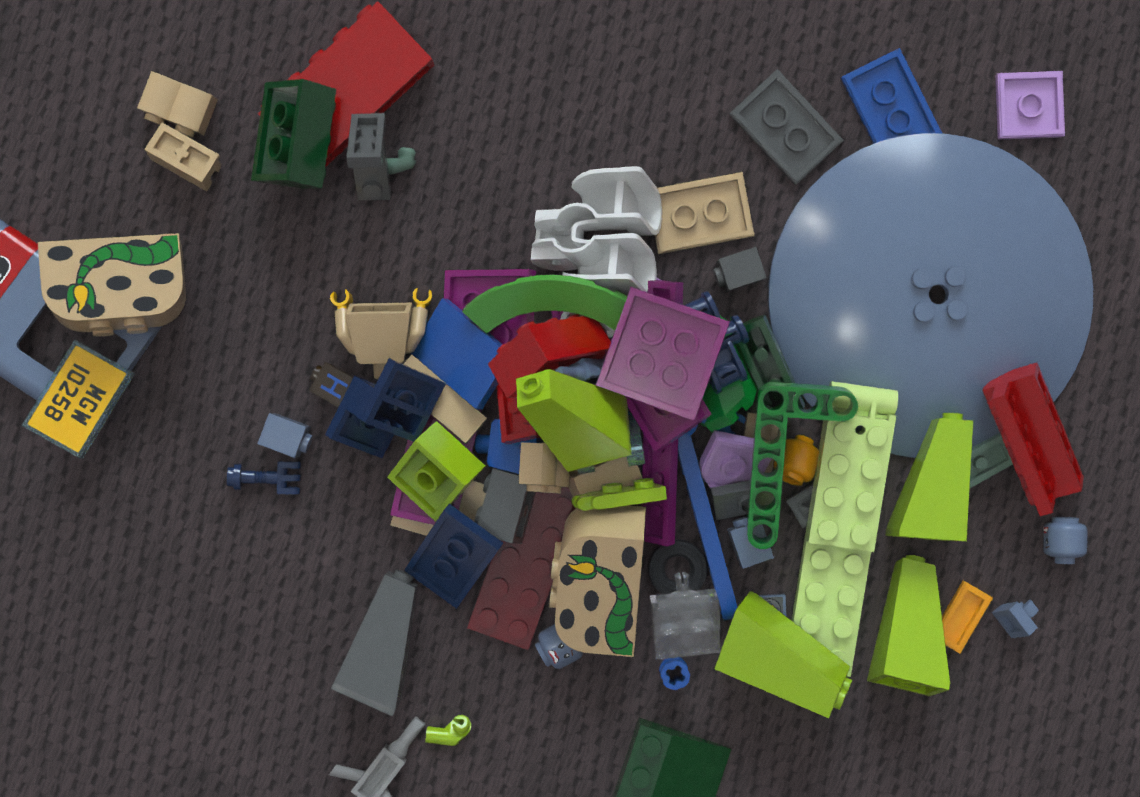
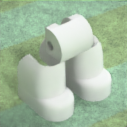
M641 167L602 168L583 172L574 179L571 187L580 194L583 203L568 204L562 209L536 210L534 223L536 236L531 251V261L534 265L554 271L578 269L577 274L563 272L562 275L591 280L595 282V285L607 288L613 292L617 290L628 296L631 287L647 292L648 281L657 280L654 254L640 236H651L659 233L662 222V204L657 187ZM627 230L629 232L611 235H594L591 238V240H584V232L588 231Z

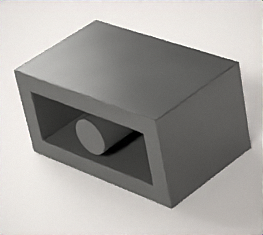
M492 469L491 474L486 477L483 491L486 495L483 506H480L477 510L475 523L499 540L513 544H522L536 492L526 491L527 485L519 484V474Z

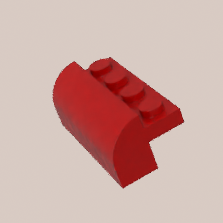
M1036 362L1019 367L988 382L982 391L1028 502L1031 506H1036L1040 516L1051 514L1054 510L1056 498L1082 491L1084 476L1039 365Z

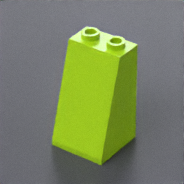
M752 591L747 594L735 611L715 666V670L826 718L830 717L833 708L841 709L852 679L847 678L850 669L847 663Z

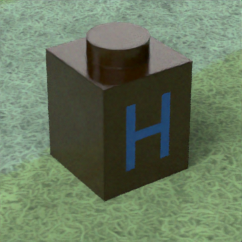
M325 362L323 367L318 365L310 376L309 382L312 383L309 391L339 407L354 376L331 363Z

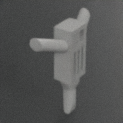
M415 716L397 740L390 745L385 744L366 771L336 764L329 775L357 781L351 790L357 797H392L387 786L405 764L408 748L425 726V723Z

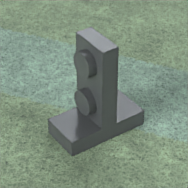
M385 113L351 115L346 158L348 168H353L358 200H391V185L385 148Z

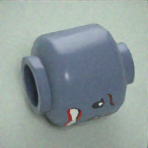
M1052 517V522L1046 523L1043 527V552L1048 556L1055 557V563L1075 564V558H1080L1087 554V527L1079 523V518Z
M555 624L542 630L538 635L539 642L535 646L547 667L552 665L556 669H562L583 656V652L576 651L563 643L556 632Z

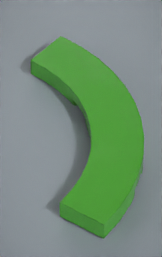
M536 275L518 278L514 282L490 288L467 304L462 312L486 334L506 320L538 311L575 313L592 318L616 330L627 296L617 290L613 292L607 288L595 285L594 281L563 275Z

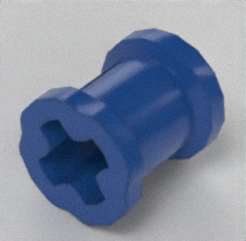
M669 656L660 664V676L667 688L678 690L688 684L690 673L686 662L681 657ZM676 666H679L682 676H675L673 680L670 679L667 670H674Z

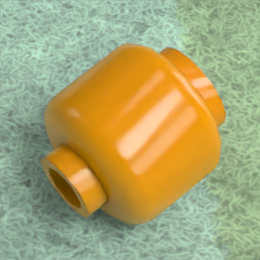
M796 435L795 439H786L783 469L784 482L802 486L803 482L813 480L817 469L819 450L813 446L814 441L811 438ZM774 461V469H775L776 466H777V462H776V461Z

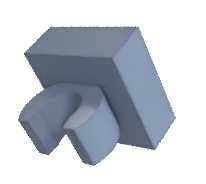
M1028 600L1025 604L1022 601L1020 603L1001 604L992 612L1011 638L1030 636L1038 628L1031 619L1039 611L1032 600Z

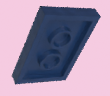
M448 504L404 571L457 609L503 545V542L451 504Z

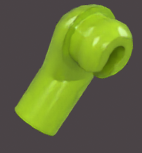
M457 715L445 728L428 726L425 743L448 746L457 745L471 730L472 726L469 718L466 715Z

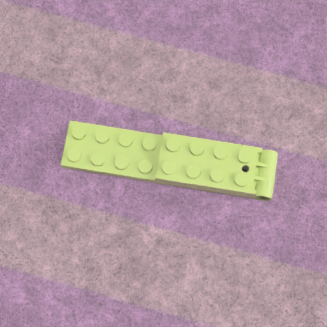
M831 381L829 386L844 387L853 393L858 401V410L855 416L848 421L823 420L819 457L814 477L791 621L850 666L847 676L851 677L871 552L875 550L894 435L898 391ZM838 396L832 403V409L837 412L847 410L850 406V398ZM859 425H861V426H862L861 431L858 432V433H856V432H855L856 427L859 426Z

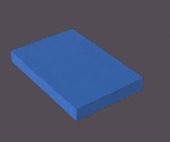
M900 48L841 77L873 144L904 135L921 133L942 134Z
M442 298L426 324L423 338L411 354L475 409H483L498 385L488 363L498 354L497 349L503 344L490 333L486 334L449 299Z

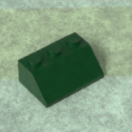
M305 79L265 82L251 181L302 189H322L323 180L326 176L327 151L331 142L332 116L336 107L335 88Z

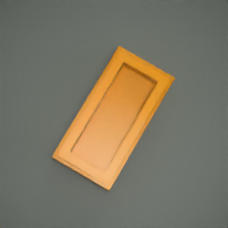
M962 581L942 615L946 646L959 654L962 652L993 597L966 581Z

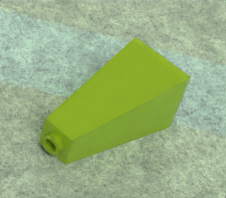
M551 369L516 379L517 408L567 472L632 455L627 399L624 395Z
M942 413V418L931 421L892 512L885 536L967 541L973 435L972 420H963V414Z
M906 555V558L895 562L867 681L932 696L948 691L950 688L935 565L925 563L926 559L923 557Z

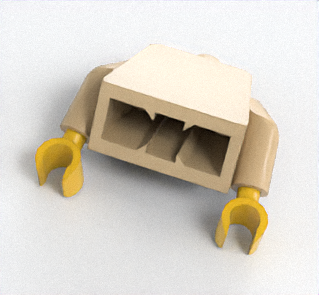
M418 288L413 291V302L416 305L414 308H412V303L352 304L353 297L346 289V299L338 303L336 292L331 293L330 300L337 307L335 311V324L338 339L349 353L356 356L359 364H373L375 379H379L389 358L403 363L406 354L415 351L426 330L428 310L425 308L432 301V292L430 290L428 292L429 297L425 301H419L416 298Z

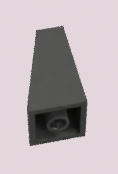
M395 569L394 573L388 571L384 575L331 687L332 690L392 717L403 696L418 584L412 582L413 576L399 569Z

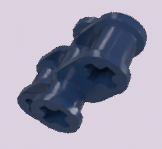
M708 291L701 293L700 298L684 305L698 311L703 309L701 312L721 318L718 308ZM736 314L730 317V324L709 379V384L715 394L721 393L722 388L738 380L742 382L748 380L744 365L733 346L739 342L743 344L749 342L748 333L741 319Z

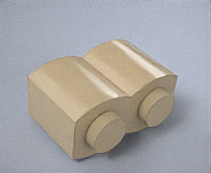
M151 71L137 108L146 113L144 119L158 125L168 121L176 125L175 130L193 138L195 133L204 136L218 99L204 91Z
M521 442L519 484L527 485L526 491L561 494V487H569L570 472H567L545 443Z

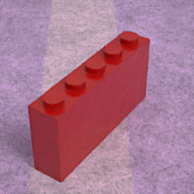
M378 1L373 6L367 5L356 17L358 20L349 29L344 27L338 31L333 37L334 43L325 51L323 49L317 51L310 58V65L302 73L296 72L288 78V80L305 79L336 89V107L332 116L331 142L327 151L325 167L348 147L352 114L384 113L435 66L432 58Z

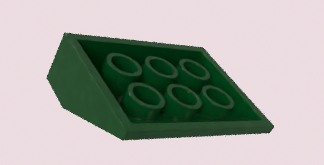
M639 717L612 797H716L731 748Z

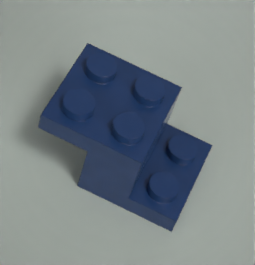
M389 358L376 384L354 375L325 435L334 441L383 458L394 434L412 442L421 435L446 383Z

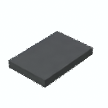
M778 69L729 114L794 185L799 183L844 141Z

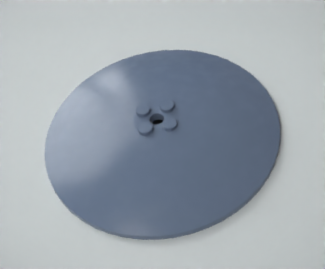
M921 133L883 140L860 149L825 172L806 191L785 222L775 247L768 281V312L770 327L795 383L829 386L830 382L834 381L897 390L898 406L895 413L896 422L891 454L916 458L931 421L942 418V413L963 414V420L973 421L972 447L1000 433L982 389L991 380L1013 369L1037 362L1053 402L1057 399L1075 372L1085 349L1093 312V280L1086 245L1079 227L1066 204L1040 174L1010 153L986 142L951 134ZM934 285L942 287L945 291V299L941 304H935L929 298V291ZM810 393L802 395L811 407L815 405L816 396ZM861 425L857 426L856 429H855V432H856V433L860 432L861 429H862V426H861Z

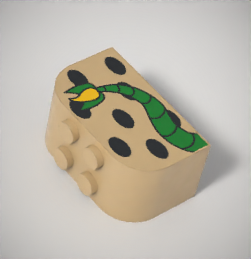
M179 233L38 242L43 299L57 320L71 330L93 332V336H110L114 334L113 330L127 329L129 334L146 333L150 327H160L172 322L183 310L186 301V287Z
M627 505L586 511L576 508L566 519L562 542L555 543L551 572L553 584L549 607L556 608V632L568 647L583 653L634 657L646 507Z

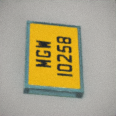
M74 340L21 426L74 456L83 459L135 373Z

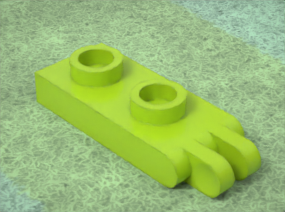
M652 478L634 480L633 486L622 487V483H608L602 485V490L575 495L572 498V505L575 508L586 511L667 500L666 486L654 483Z

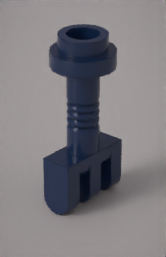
M278 461L277 471L263 472L242 470V464H234V467L227 468V487L241 490L242 484H277V494H300V488L296 486L287 487V481H301V475L288 474V468L299 469L301 468V462Z

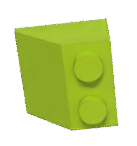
M436 421L413 442L387 478L436 522L448 504L452 505L483 470L485 465Z

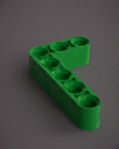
M767 382L759 389L756 404L747 515L748 540L755 548L761 550L768 549L777 541L788 417L848 421L855 416L858 410V401L849 389L839 386ZM769 391H778L782 394V401L776 407L767 406L763 401L764 396ZM810 393L816 396L815 405L806 410L798 406V399L801 395ZM838 396L850 398V406L843 412H837L832 409V403ZM769 424L776 425L780 429L779 435L773 440L763 438L760 433L764 426ZM764 458H772L777 462V466L774 471L765 473L759 470V462ZM768 491L774 495V499L768 505H760L755 500L758 493ZM760 524H765L771 528V533L767 537L759 538L753 534V529Z

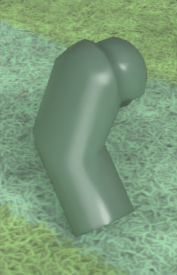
M402 147L398 150V158H387L389 174L412 169L416 164V160H414L415 150Z

